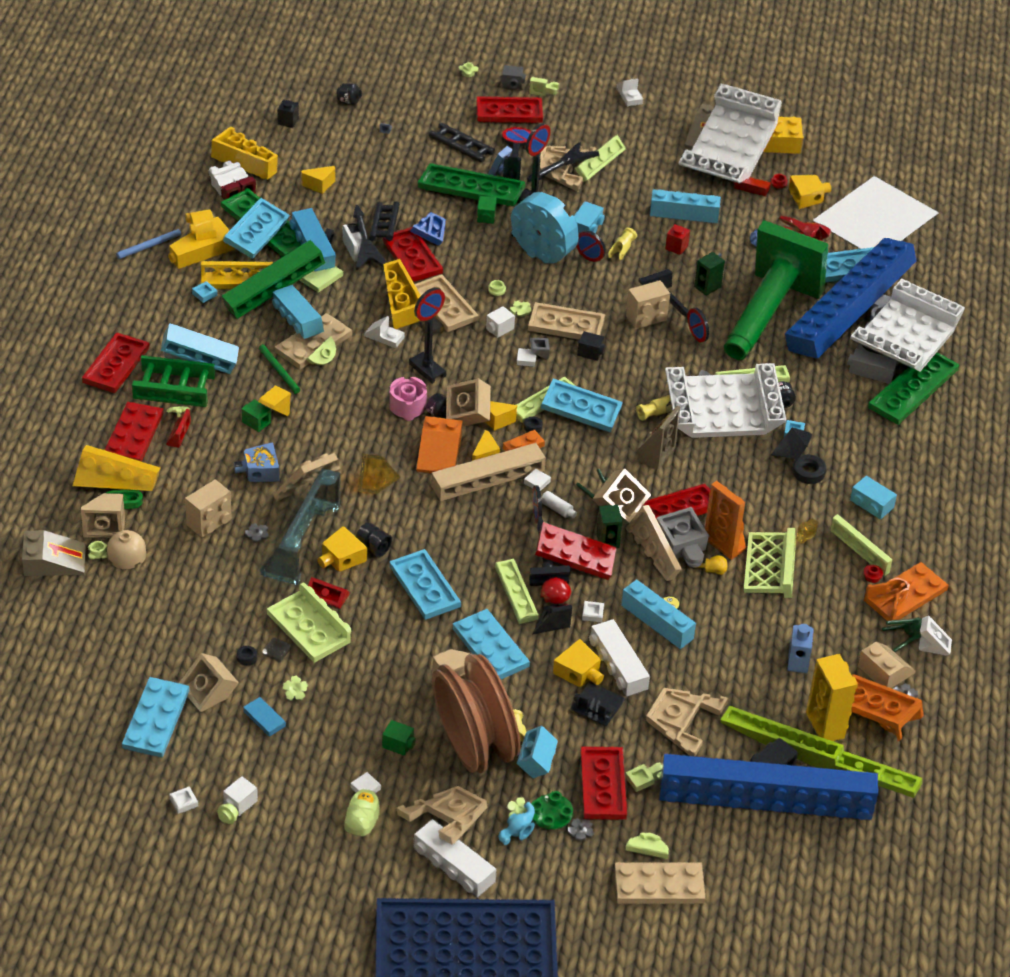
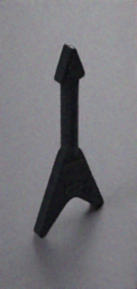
M578 142L559 161L540 170L539 180L541 177L564 165L599 156V151L580 152L581 142ZM532 174L527 178L528 183L532 181Z
M355 205L353 218H356L362 240L355 269L359 270L368 260H372L384 268L383 264L387 262L371 240L368 239L363 220L364 213L358 205Z

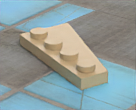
M642 506L625 529L629 533L632 532L636 543L641 544L645 548L644 553L647 557H652L654 566L665 580H673L682 568L650 506Z

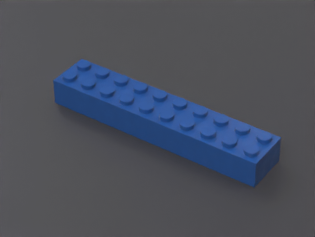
M883 238L785 333L788 351L818 359L916 262L914 244Z
M664 754L659 800L872 820L878 797V773Z

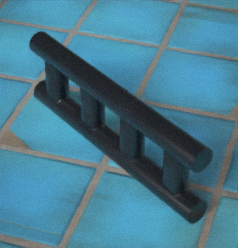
M442 122L439 124L440 130L438 132L430 130L428 134L430 137L482 163L485 160V156H483L485 153L488 152L493 155L495 152V148ZM448 132L454 136L449 139L443 135ZM460 139H462V140L466 141L467 143L464 144V145H461V144L457 143V141H459ZM476 146L480 148V150L475 152L470 148Z
M380 201L376 203L369 240L375 241L376 237H386L388 241L393 240L400 206L398 201H395L393 205H383ZM379 220H390L389 222H379Z

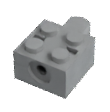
M692 507L657 517L656 520L676 559L683 557L689 567L701 566L704 558L702 551L706 550L709 535Z

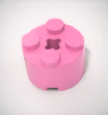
M400 377L394 380L390 386V411L406 421H411L414 417L423 414L427 407L425 383L416 377H410V379Z

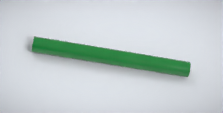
M264 344L260 345V352L295 394L299 393V386Z

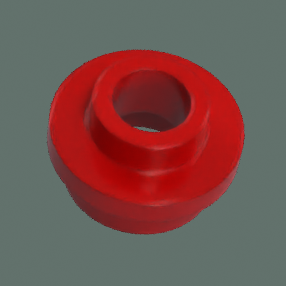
M775 174L772 177L771 185L773 187L781 189L787 186L788 181L785 175Z
M868 565L864 568L863 574L868 582L876 583L883 577V570L877 565Z

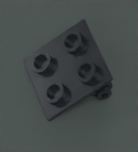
M589 682L580 694H575L573 699L575 702L570 710L607 727L626 698Z

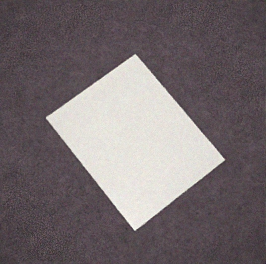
M874 176L813 221L827 226L831 229V232L863 249L875 247L883 238L902 241L937 215L938 212Z

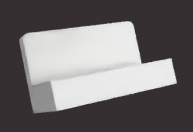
M343 225V242L353 261L356 262L362 241L360 232L351 233L347 225Z

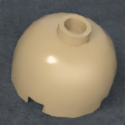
M122 530L116 532L107 543V559L116 568L132 569L135 568V564L139 562L142 564L146 558L145 542L135 531Z

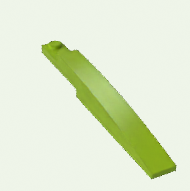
M729 706L721 718V723L765 745L776 741L780 737L798 751V760L816 768L878 773V786L912 798L915 797L922 785L921 777L845 752L844 745L735 707Z

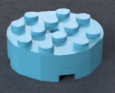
M543 192L532 193L514 207L511 213L512 234L530 257H537L544 263H556L577 246L579 241L578 225L574 216L569 217L563 209L566 206L563 202Z

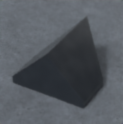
M792 427L771 455L798 460L808 447L813 434Z
M562 603L543 606V612L532 634L570 628L572 605Z

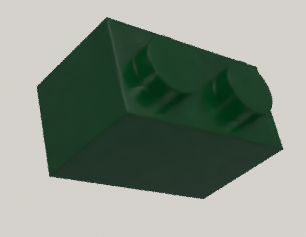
M714 252L698 259L694 287L706 296L721 288L725 260Z
M619 505L599 506L596 531L598 541L614 546L616 549L620 548L623 522Z

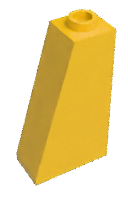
M215 217L212 220L217 237L196 241L194 234H187L170 245V253L168 254L170 262L180 269L235 250L234 247L223 241L224 236L230 230L219 217Z

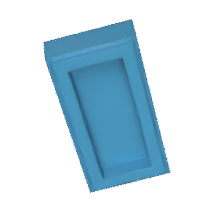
M261 697L243 707L244 713L269 737L286 727V722Z

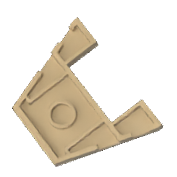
M545 146L543 151H541L540 170L559 161L570 149H566L565 146ZM581 147L580 152L596 151V147H590V150L582 149ZM572 164L564 165L545 175L575 191H579L583 182V177L568 174Z
M326 453L319 456L313 462L309 460L302 463L300 468L273 494L276 502L291 496L296 487L324 476L326 481L342 475L336 454L328 455Z
M663 688L646 715V721L688 755L696 756L703 740L687 734L685 731L699 708L720 716L727 705L728 698L720 696V699L711 698L709 694H702L701 696L691 695L689 691Z
M456 786L433 794V799L427 801L422 799L416 800L413 806L407 808L404 805L397 807V814L411 822L422 814L429 812L437 818L448 822V825L438 830L439 838L453 845L487 809V802L477 795Z

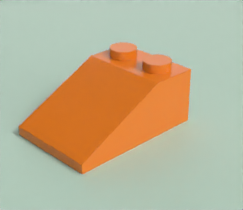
M425 416L416 468L417 472L432 473L456 466L462 438L463 421Z

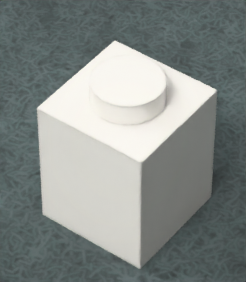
M503 306L487 315L486 329L498 338L514 329L515 315Z
M242 776L223 791L224 804L230 803L234 805L238 810V816L258 801L257 787Z

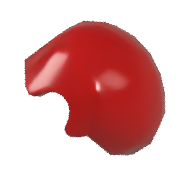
M550 578L544 582L540 598H544L546 603L562 604L570 598L571 588L561 578Z

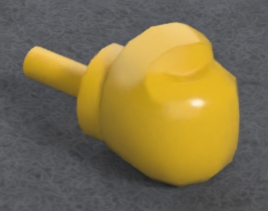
M716 555L706 559V563H702L701 566L695 568H705L706 572L723 575L727 571L728 564L727 559Z

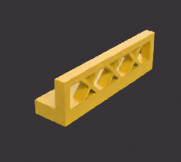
M201 261V284L207 281L215 289H233L260 272L259 269L266 268L273 262ZM205 267L213 268L215 271L205 272ZM231 268L233 271L225 272L223 269ZM249 268L251 271L244 273L241 269Z

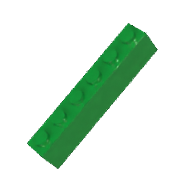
M311 240L307 241L223 294L222 298L226 308L236 319L240 318L273 297V291L292 285L325 264L322 251Z

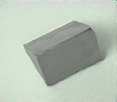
M530 338L531 352L548 360L550 353L548 338Z

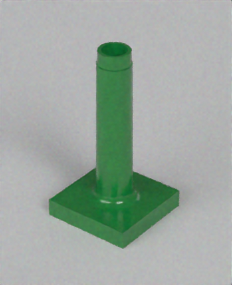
M766 220L762 221L757 229L755 276L761 277L763 280L724 344V351L728 356L735 360H744L789 289L816 299L820 298L825 288L828 243Z

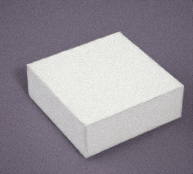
M519 348L517 365L535 367L536 354L532 353L531 349Z
M537 469L524 479V484L532 489L534 485H539L540 491L551 482L550 476Z
M584 601L582 620L602 623L604 603Z
M366 772L351 782V788L356 793L362 789H369L376 793L381 790V784Z
M190 787L169 794L170 800L178 814L198 807V801Z

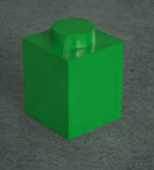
M479 197L477 222L494 224L497 198Z
M254 399L242 408V422L255 431L260 432L271 423V409Z
M394 720L389 722L382 734V748L403 756L407 754L409 749H413L416 742L414 728Z

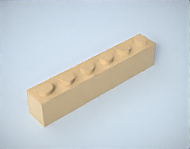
M537 443L432 472L431 486L440 501L526 477L535 469L543 472L545 471L546 457Z

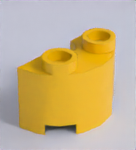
M211 210L185 213L187 224L190 223V233L194 234L196 241L217 237Z

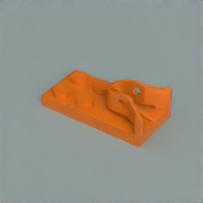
M715 481L711 484L705 530L709 535L707 542L732 560L747 548L743 534L744 523L742 521L745 501L731 492L726 486Z
M920 562L886 583L869 584L866 588L864 601L885 620H900L946 592L949 585L925 564Z
M855 674L852 675V677L856 678L857 689L855 690L851 712L879 722L883 729L894 733L897 741L902 739L901 728L907 722L919 720L923 717L922 700Z

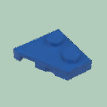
M430 212L418 224H415L410 232L440 246L443 242L446 219Z

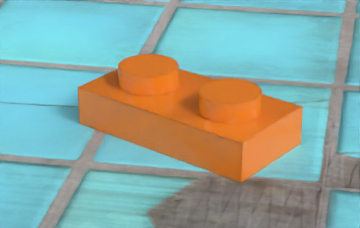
M533 430L504 442L503 449L508 451L537 443L539 448L545 446V441Z

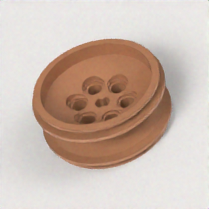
M469 654L464 660L466 679H462L447 664H442L432 674V688L441 722L461 763L471 773L476 771L483 773L487 770L488 747L492 745L496 754L504 762H511L520 753V735L509 697L494 667L485 656Z

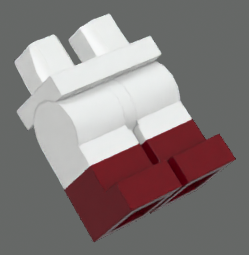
M227 161L223 164V168L218 169L216 166L209 168L211 185L215 187L224 200L230 198L229 193L236 195L244 191V188H248L253 193H256V180L253 177H249L238 162L233 164L231 161Z

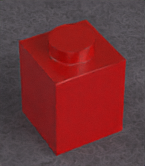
M674 224L667 233L665 249L681 255L688 247L690 230Z

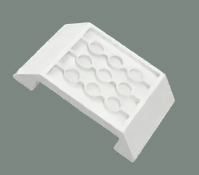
M721 83L714 96L716 106L691 151L685 150L679 165L740 183L750 177L777 126L781 100Z
M901 279L893 288L889 302L865 329L859 326L850 339L920 372L953 334L965 307Z
M774 363L756 364L754 374L685 376L684 367L665 368L672 410L676 406L681 407L678 429L691 438L765 435L786 422Z

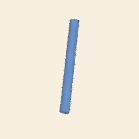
M177 229L117 252V258H124L181 236V231Z

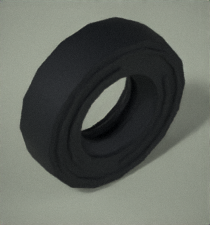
M801 455L798 460H794L792 467L793 476L802 483L816 484L824 479L826 464L815 455ZM811 466L814 467L816 471L806 472L802 469V467Z

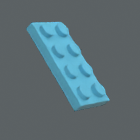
M260 198L224 236L223 241L253 259L285 225L290 215Z
M874 247L828 253L825 282L841 280Z
M553 378L541 404V409L611 432L623 402Z
M425 549L390 561L391 570L425 620L461 607L460 599Z
M488 609L453 623V630L471 653L485 656L494 667L500 680L530 667L528 658Z
M149 677L123 739L122 749L163 758L190 691L189 686Z

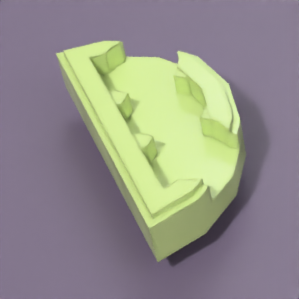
M331 336L328 337L306 361L313 365L322 366L332 361L336 354V345Z
M640 833V836H636L633 839L630 838L625 848L626 851L668 859L669 855L668 846L661 841V837L652 833Z

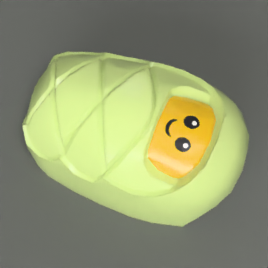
M362 789L352 797L344 822L346 832L358 836H366L371 832L380 811L378 796L375 792L369 789Z

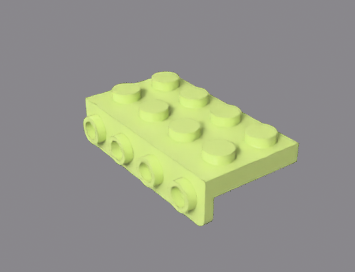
M303 582L299 585L300 591L267 608V615L315 663L351 643V628L339 618L334 610L332 611L327 606L324 599H320L315 594L312 587H308Z

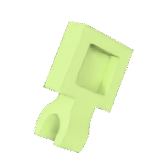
M531 77L529 94L546 96V93L557 95L559 83L551 82L547 84V79Z
M659 762L647 768L643 764L627 771L625 777L634 790L638 792L653 785L655 780L661 779L662 765Z

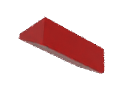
M752 177L740 183L734 182L735 189L762 196H767L771 186V182Z
M186 409L177 419L167 440V446L180 447L191 423L190 409Z
M311 577L308 583V587H312L320 599H324L326 604L339 609L350 594L344 588Z

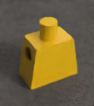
M817 175L790 176L788 189L799 209L822 203L824 194L831 192V184L829 182L821 183Z
M343 526L322 543V556L317 560L322 568L331 564L337 571L341 572L366 562L367 547Z
M580 639L554 659L553 674L578 687L584 686L588 681L599 685L604 679V675L599 672L600 658Z

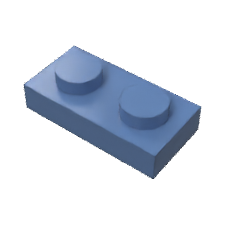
M509 146L497 154L488 173L489 175L500 176L503 174L504 157L510 156L512 152Z

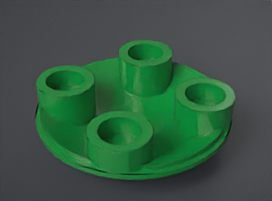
M552 791L550 794L540 796L531 803L535 809L533 821L544 829L554 830L562 828L573 817L571 802L558 791Z

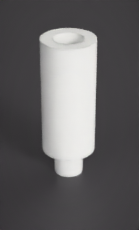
M549 491L543 494L541 498L542 504L565 518L576 517L577 512L573 510L571 504Z

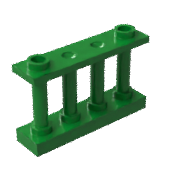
M141 356V367L144 375L142 381L133 380V399L207 407V389L204 387L207 379H215V364ZM152 373L163 374L160 383L149 382ZM170 375L181 376L178 385L168 384ZM188 377L199 378L197 387L186 386Z

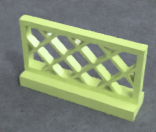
M787 528V533L749 532L744 593H784V598H792L796 550L795 528ZM753 539H761L763 542L757 545L753 542ZM775 539H783V542H781L778 545H776L772 541H774ZM766 545L772 547L768 552L762 549ZM757 551L762 554L757 559L752 556ZM778 552L782 556L775 559L771 555ZM765 559L771 561L767 566L761 563ZM757 565L761 570L756 573L750 570ZM775 566L781 569L776 573L770 570ZM764 573H767L770 576L766 580L760 578V576ZM754 580L760 583L757 586H749V583ZM776 580L780 583V586H771L769 583Z

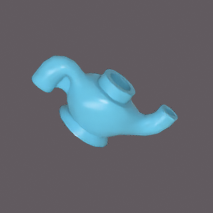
M527 802L524 806L527 810L526 813L512 814L507 820L508 827L500 831L498 838L504 845L510 842L511 836L519 837L520 840H523L533 831L535 824L532 823L535 809L530 802Z

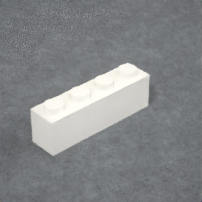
M614 619L593 625L591 635L589 636L590 643L597 649L601 661H604L607 665L609 674L614 676L618 688L624 692L626 697L648 690L650 676Z
M432 819L414 834L415 850L427 857L435 867H439L446 872L449 878L460 883L467 892L479 897L495 883L496 868L459 839L452 845L439 838L438 830L443 827Z

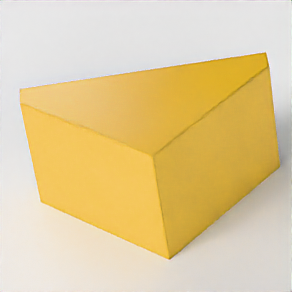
M335 166L301 170L302 186L321 194L335 182Z
M275 385L258 402L289 416L291 393Z
M490 401V421H486V423L494 431L515 423L517 405Z
M485 430L472 454V461L500 453V447L489 431Z

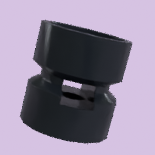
M371 522L363 524L356 534V538L376 557H382L386 554L392 544V536L380 530L379 527Z

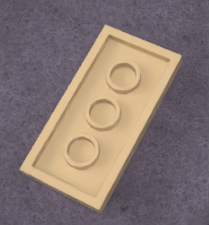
M442 274L415 284L420 295L434 287L440 288L445 293L444 305L434 317L447 332L478 321L479 315Z
M535 302L528 331L580 340L584 331L601 335L605 314Z
M326 313L321 316L324 332L306 339L300 334L295 333L275 346V353L301 370L310 364L306 359L328 337L331 336L337 346L352 336V330Z
M615 863L617 904H705L706 897L702 863Z

